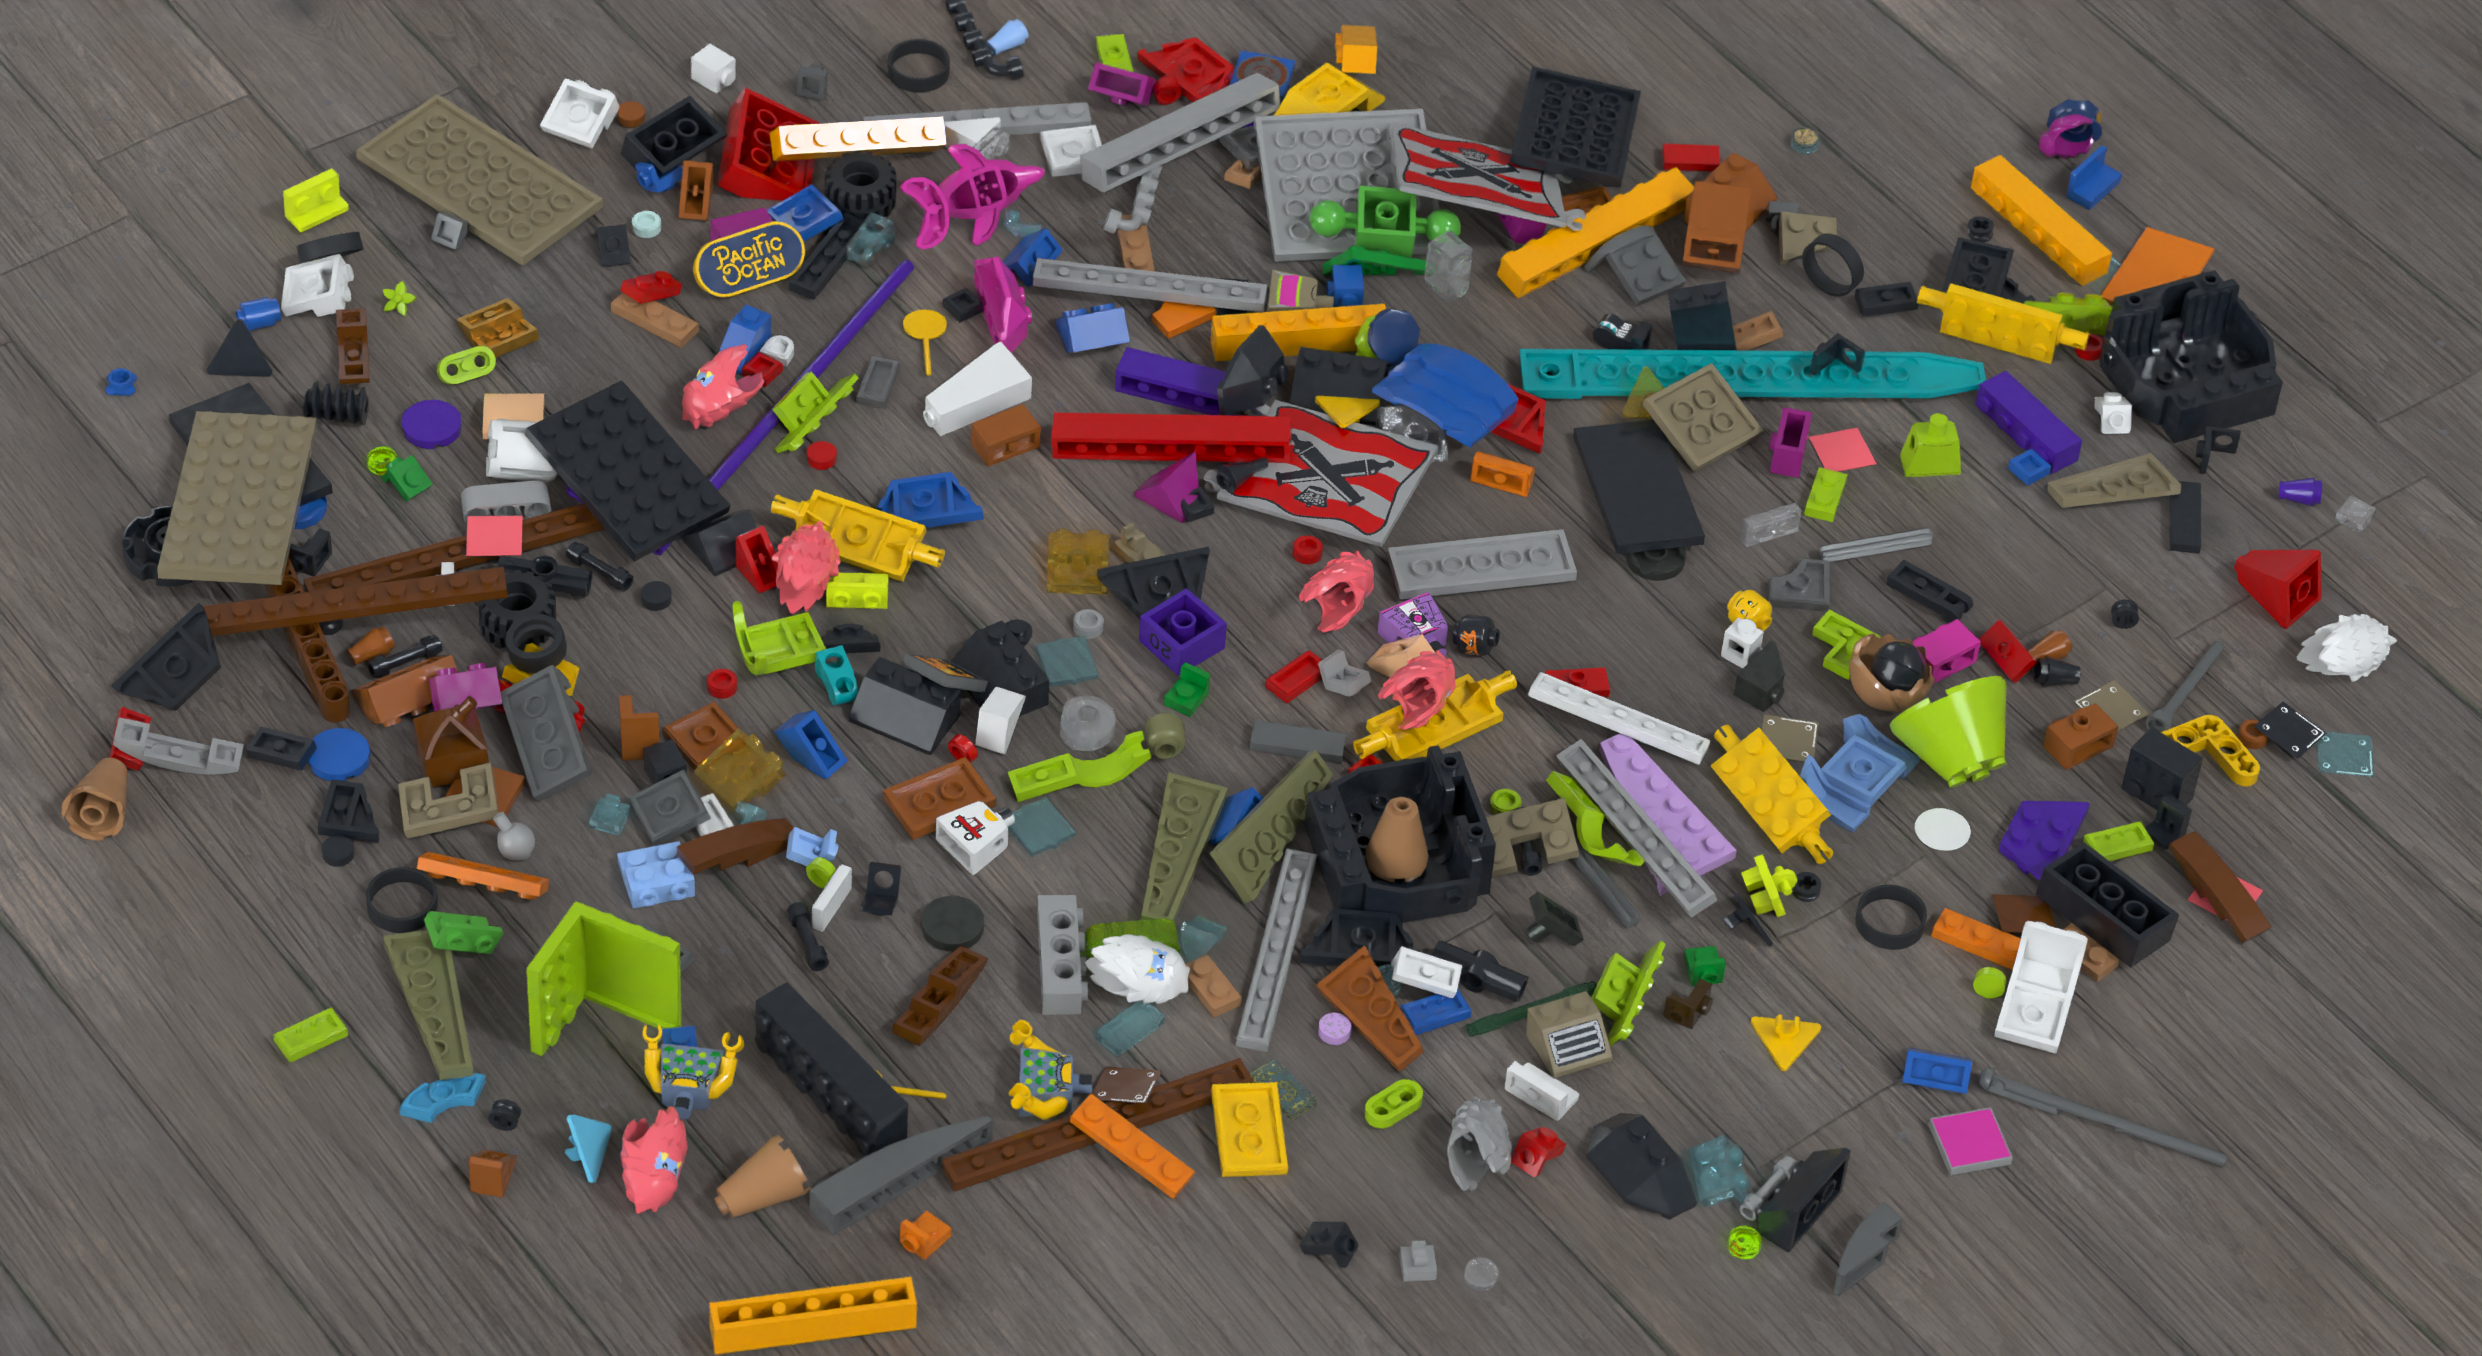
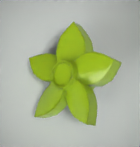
M404 281L397 284L395 291L383 289L384 295L390 299L386 303L384 311L389 312L397 308L400 314L406 316V304L413 303L417 297L407 293Z

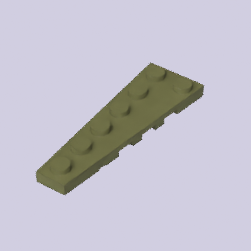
M1316 749L1307 753L1209 853L1244 903H1248L1256 898L1270 876V869L1282 857V850L1294 838L1297 826L1301 821L1305 820L1307 793L1324 790L1333 776V773Z
M1169 772L1141 914L1142 924L1172 931L1228 795L1227 787Z
M428 930L383 936L384 949L440 1080L473 1076V1066L451 950L434 948Z

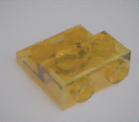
M1065 528L1058 529L1056 532H1049L1047 593L1107 595L1108 589L1098 580L1096 575L1098 569L1108 567L1109 534H1102L1099 530L1095 529L1089 530L1086 533H1072L1069 529Z
M739 728L694 770L696 776L737 813L756 794L760 793L764 797L786 775L781 768L784 762L773 751L767 754L762 749L764 747L763 743L753 733L747 736Z

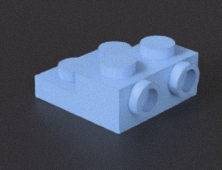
M679 841L617 853L618 865L633 909L695 896L694 876L677 855V846L680 845Z

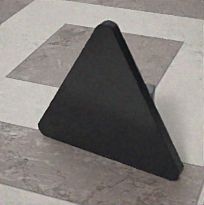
M237 319L209 364L207 373L211 375L269 377L272 375L273 370L244 321Z
M1738 893L1735 894L1734 897L1741 907L1724 918V922L1732 930L1749 917L1767 944L1772 946L1773 942Z

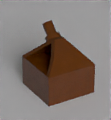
M468 696L460 705L456 704L452 708L441 709L413 719L417 754L424 778H430L432 787L452 784L454 780L461 779L460 769L489 763L486 742L475 709L478 703L471 696Z

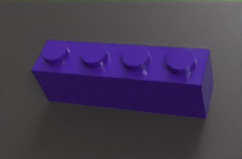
M1126 347L1116 369L1115 391L1208 415H1220L1217 387L1220 381H1224L1226 372Z
M2004 371L1979 384L1976 399L1978 408L1990 417L2001 430L2005 431L2019 447L2025 451L2033 449L2051 465V475L2078 461L2082 440L2010 373Z

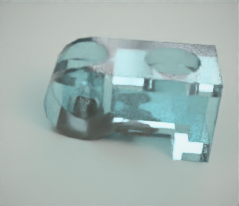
M871 212L851 240L847 249V259L867 268L872 267L884 248H889L895 241L894 221ZM876 224L882 225L884 227L883 230L876 229Z

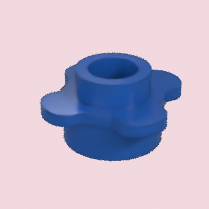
M119 368L111 371L107 376L109 385L105 389L108 395L130 396L135 393L134 382L137 381V376L127 369Z

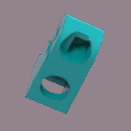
M843 646L816 652L815 672L818 678L822 679L831 703L836 706L855 701L859 689L854 677V671ZM830 657H837V661L825 662Z

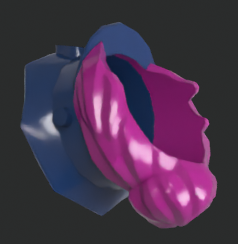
M2070 99L2052 108L2047 121L2049 131L2042 133L2039 139V150L2046 157L2075 158L2081 153L2086 155L2093 142L2099 140L2102 135V127L2100 126L2102 116L2100 110L2089 100Z

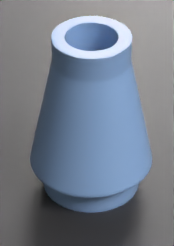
M1009 20L986 42V46L989 47L991 54L996 56L1001 52L1023 45L1029 34L1020 20Z

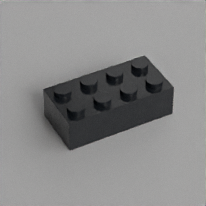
M2085 842L2044 868L2035 894L2130 968L2171 940L2179 917L2176 911Z

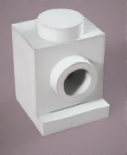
M1737 618L1725 631L1721 656L1744 668L1761 651L1764 632L1758 629L1752 620ZM1740 646L1744 648V653L1742 654L1735 649Z

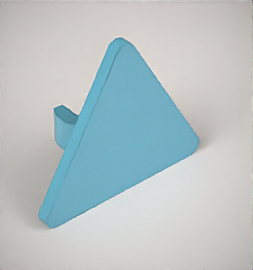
M568 1115L567 1121L572 1133L569 1136V1140L575 1147L565 1149V1154L571 1161L581 1160L589 1183H595L612 1131L610 1124L578 1115Z

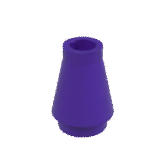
M2315 477L2293 481H2280L2279 499H2286L2312 507L2313 504H2321V480H2315Z

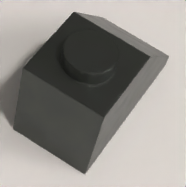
M1770 640L1737 674L1734 696L1762 712H1765L1772 704H1777L1785 691L1783 688L1785 674L1776 642Z

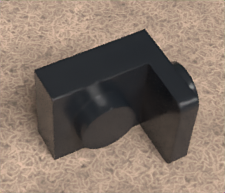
M319 528L312 539L309 538L306 541L304 548L291 544L288 557L296 572L313 577L317 575L332 554L330 532Z

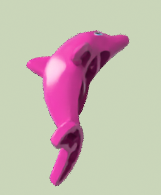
M966 144L950 145L948 149L949 154L962 168L947 176L939 186L934 181L925 177H913L903 181L900 185L901 191L908 194L925 211L920 233L915 240V246L924 250L942 242L948 231L949 218L975 219L971 242L978 246L987 241L998 226L1000 211L1017 200L1022 191L1028 186L1039 181L1045 174L1044 169L1036 165L1022 166L1015 165L1007 160L986 159L979 150Z

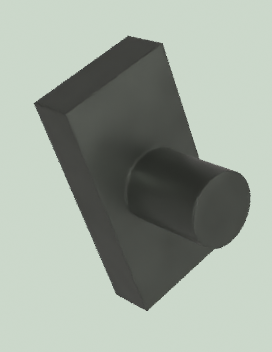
M1539 891L1529 897L1536 922L1527 927V932L1534 942L1539 943L1552 933L1572 946H1576L1584 940L1576 915Z

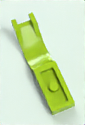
M1142 730L1126 735L1119 748L1103 758L1080 760L1067 753L1009 771V779L1017 802L1075 784L1096 788L1108 786L1124 779L1151 758L1149 748L1143 750L1141 742L1144 740Z
M1555 771L1551 772L1546 781L1561 799L1565 798L1568 807L1578 817L1576 823L1577 836L1583 849L1594 856L1611 862L1641 866L1645 860L1636 850L1631 849L1626 852L1617 843L1607 849L1604 847L1601 835L1605 814L1573 778Z

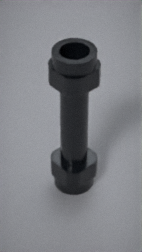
M573 542L569 545L566 557L578 566L585 564L610 579V585L618 590L626 591L631 587L634 577L629 571L622 567L615 569L590 554L589 547L582 543Z
M437 635L421 638L420 644L386 658L382 654L373 657L372 660L367 661L369 672L373 678H381L390 674L389 669L424 655L427 659L437 656L438 653L443 651L442 644Z
M1533 840L1522 842V869L1526 875L1535 876L1542 871L1540 853L1535 851Z
M795 902L787 909L790 922L793 927L798 928L807 949L806 961L813 971H821L829 964L826 950L823 946L818 945L809 923L810 912L808 907L803 902Z

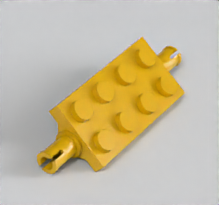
M1952 283L1947 293L1922 285L1918 295L1917 304L1941 309L1943 317L1940 333L2051 364L2056 345L2064 344L2085 351L2090 333L2065 327V324L2061 323V314Z
M816 489L807 501L797 502L777 494L774 497L777 502H772L771 513L794 519L796 523L795 531L800 526L804 527L805 524L815 525L817 522L822 521L823 529L831 534V539L835 540L841 562L874 573L888 574L889 578L901 582L904 581L912 562L915 560L939 568L941 566L939 561L943 562L945 556L944 549H938L921 543L927 532L925 525Z
M1507 670L1503 674L1489 680L1474 681L1469 674L1455 679V690L1446 699L1445 707L1432 716L1428 723L1416 729L1400 730L1398 728L1404 719L1402 705L1367 720L1366 729L1371 734L1355 740L1353 743L1354 750L1359 755V758L1364 759L1368 755L1384 749L1394 761H1400L1403 759L1426 757L1428 747L1439 745L1440 749L1446 748L1503 721V712L1496 705L1495 698L1517 687L1515 676L1511 675V671Z
M1729 725L1721 727L1727 735L1726 738L1717 730L1714 734V739L1720 743L1727 753L1710 766L1778 850L1783 854L1790 847L1799 845L1808 850L1817 864L1826 862L1820 853L1821 851L1830 859L1833 856V850L1820 837L1819 828L1821 823L1831 814L1762 730L1758 727L1742 741Z

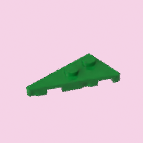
M1351 246L1347 251L1322 264L1323 275L1332 276L1333 265H1361L1362 275L1372 276L1396 275V269L1414 271V275H1435L1438 273L1437 262L1392 255L1387 250L1369 251L1365 250L1363 246Z

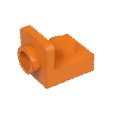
M927 1210L913 1223L907 1219L900 1223V1243H902L907 1251L916 1253L924 1260L952 1236V1228Z

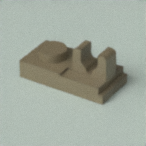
M1133 523L1121 528V538L1111 544V548L1128 563L1166 555L1159 547L1147 539L1143 532H1140L1138 529L1134 530L1135 526Z

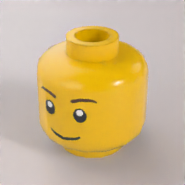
M1751 589L1738 591L1728 602L1727 609L1729 610L1728 618L1730 622L1734 623L1737 618L1749 619L1761 631H1765L1772 622V605L1756 591Z

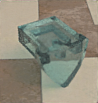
M1201 916L1183 922L1181 926V942L1187 960L1193 961L1201 957L1215 943L1223 940L1227 927Z

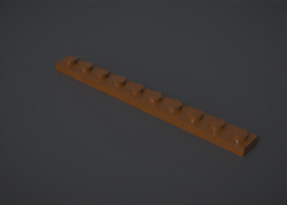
M585 504L522 520V552L604 530V526ZM467 535L303 579L304 589L307 593L435 576L441 574L442 562H454V570L494 560L501 556H466Z
M504 567L203 607L206 610L212 635L219 636L508 598Z
M1241 1058L1155 1086L1145 1104L1111 1101L1105 1104L1139 1129L1212 1104V1084L1254 1083V1080ZM1070 1115L941 1159V1168L955 1192L1097 1142L1069 1122Z

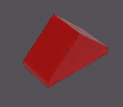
M764 525L737 536L736 568L758 593L775 587L778 563L772 560V556L776 553Z

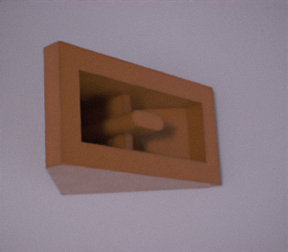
M684 160L678 218L708 221L713 197V163Z
M488 1149L471 1155L469 1158L471 1192L503 1198L517 1155Z

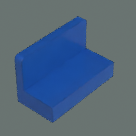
M2103 145L2072 171L2066 197L2088 210L2092 209L2113 190L2122 179V173L2104 164L2107 148Z
M1047 228L1025 236L1003 263L1009 270L1014 269L1028 287L1033 285L1037 258L1055 260L1063 249Z
M1253 787L1226 798L1209 839L1211 845L1221 842L1263 799Z
M1908 1047L1902 1082L1967 1094L1972 1059Z

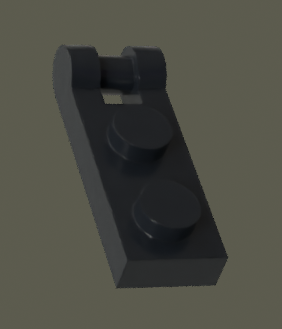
M1903 560L1887 577L1886 585L1939 613L1947 623L1956 619L1960 621L1962 613H1967L1974 605L1972 598L1966 593L1906 560Z

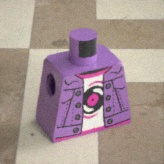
M1429 592L1379 612L1377 633L1388 643L1423 634L1435 653L1439 650L1443 656L1446 655L1447 651L1444 646L1446 645L1448 626Z

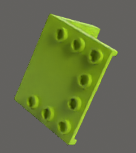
M575 901L527 967L531 1052L543 1056L550 1046L553 1047L557 1043L561 1030L566 1023L570 1024L576 1010L584 998L658 1028V1025L662 1029L682 1027L680 943L670 937L661 936L646 930L640 925L631 924L616 918L610 913H604Z

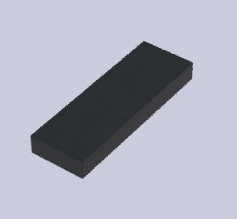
M2178 481L2181 484L2180 494L2170 495V550L2200 554L2201 483Z

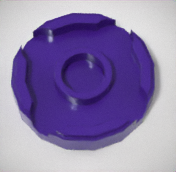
M424 400L413 404L405 411L402 416V430L406 440L417 447L435 449L434 445L441 444L444 447L450 445L460 435L462 431L461 415L456 407L448 402Z

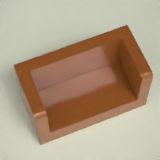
M1022 404L971 423V445L985 464L991 466L1039 448L1041 426L1025 405Z

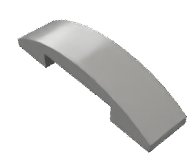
M120 717L118 719L113 745L141 761L158 767L193 774H228L238 772L244 744L212 738L210 746L150 733V724Z

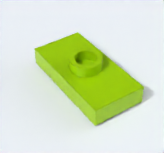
M1124 34L1096 36V46L1101 64L1133 72Z
M2141 821L2086 834L2083 842L2109 861L2153 850L2154 846Z
M331 1007L273 1035L274 1042L291 1063L347 1037L348 1030Z

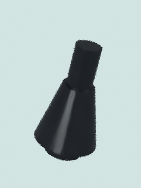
M1261 457L1252 462L1220 465L1216 479L1222 489L1233 493L1250 479L1254 473L1268 468L1269 464L1265 457Z

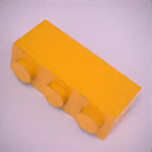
M1342 25L1341 33H1336L1335 37L1336 63H1341L1342 72L1376 74L1377 40L1375 27Z

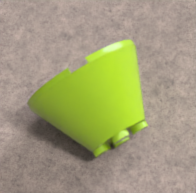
M1989 676L1954 686L1945 690L1948 696L1932 703L1927 698L1899 714L1890 723V729L1899 740L1948 782L1950 788L1967 782L1966 779L1972 778L1973 782L1981 781L1990 776L1989 770H1995L2007 764L2005 760L2007 684L2001 676Z

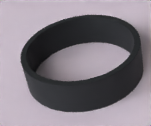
M926 39L906 40L897 44L889 53V78L892 83L905 91L915 93L930 92L943 86L949 78V54L944 47L936 42ZM909 54H927L939 59L945 67L934 76L913 78L898 72L893 64L901 57Z
M358 231L328 236L297 246L301 264L340 254L342 257L364 249L360 232Z
M1829 233L1821 234L1807 245L1803 251L1802 263L1807 276L1817 288L1826 294L1836 297L1845 296L1863 280L1864 266L1858 252L1848 241L1840 236ZM1815 245L1827 246L1836 251L1845 260L1851 272V285L1839 284L1822 271L1815 257Z
M396 867L385 870L375 876L367 887L366 902L368 915L375 925L389 932L408 933L419 930L426 926L424 919L428 912H437L438 910L436 884L428 874L415 868ZM398 882L418 884L427 889L433 897L430 905L424 911L406 918L386 916L377 911L371 902L379 890L387 885Z
M1879 885L1867 890L1861 896L1858 902L1855 923L1861 936L1869 943L1883 949L1899 950L1910 947L1920 940L1925 929L1927 909L1922 899L1913 891L1898 885ZM1877 900H1896L1911 907L1919 916L1921 924L1915 930L1906 934H1886L1871 927L1864 919L1862 910L1866 905Z

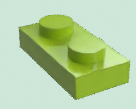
M1819 467L1804 515L1833 522L1848 474Z

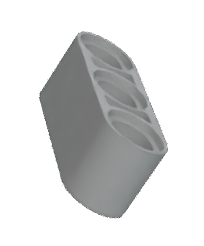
M533 480L471 486L464 489L461 493L462 512L465 523H467L468 516H523L522 520L551 512L548 487L542 481Z

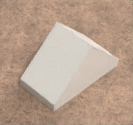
M1000 117L944 122L946 145L944 147L949 149L950 145L966 144L979 150L985 156L1000 142Z
M995 687L980 708L975 745L1005 755L1026 697Z

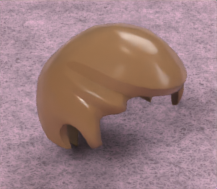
M1873 633L1861 637L1854 645L1849 663L1852 686L1859 698L1872 708L1889 712L1907 710L1925 698L1935 681L1931 675L1932 667L1926 663V649L1922 646L1916 647L1924 657L1926 666L1924 678L1918 680L1910 691L1899 689L1889 691L1871 674V663L1875 653L1883 645L1890 642H1906L1913 646L1914 644L1909 639L1899 641L1890 634L1879 638Z

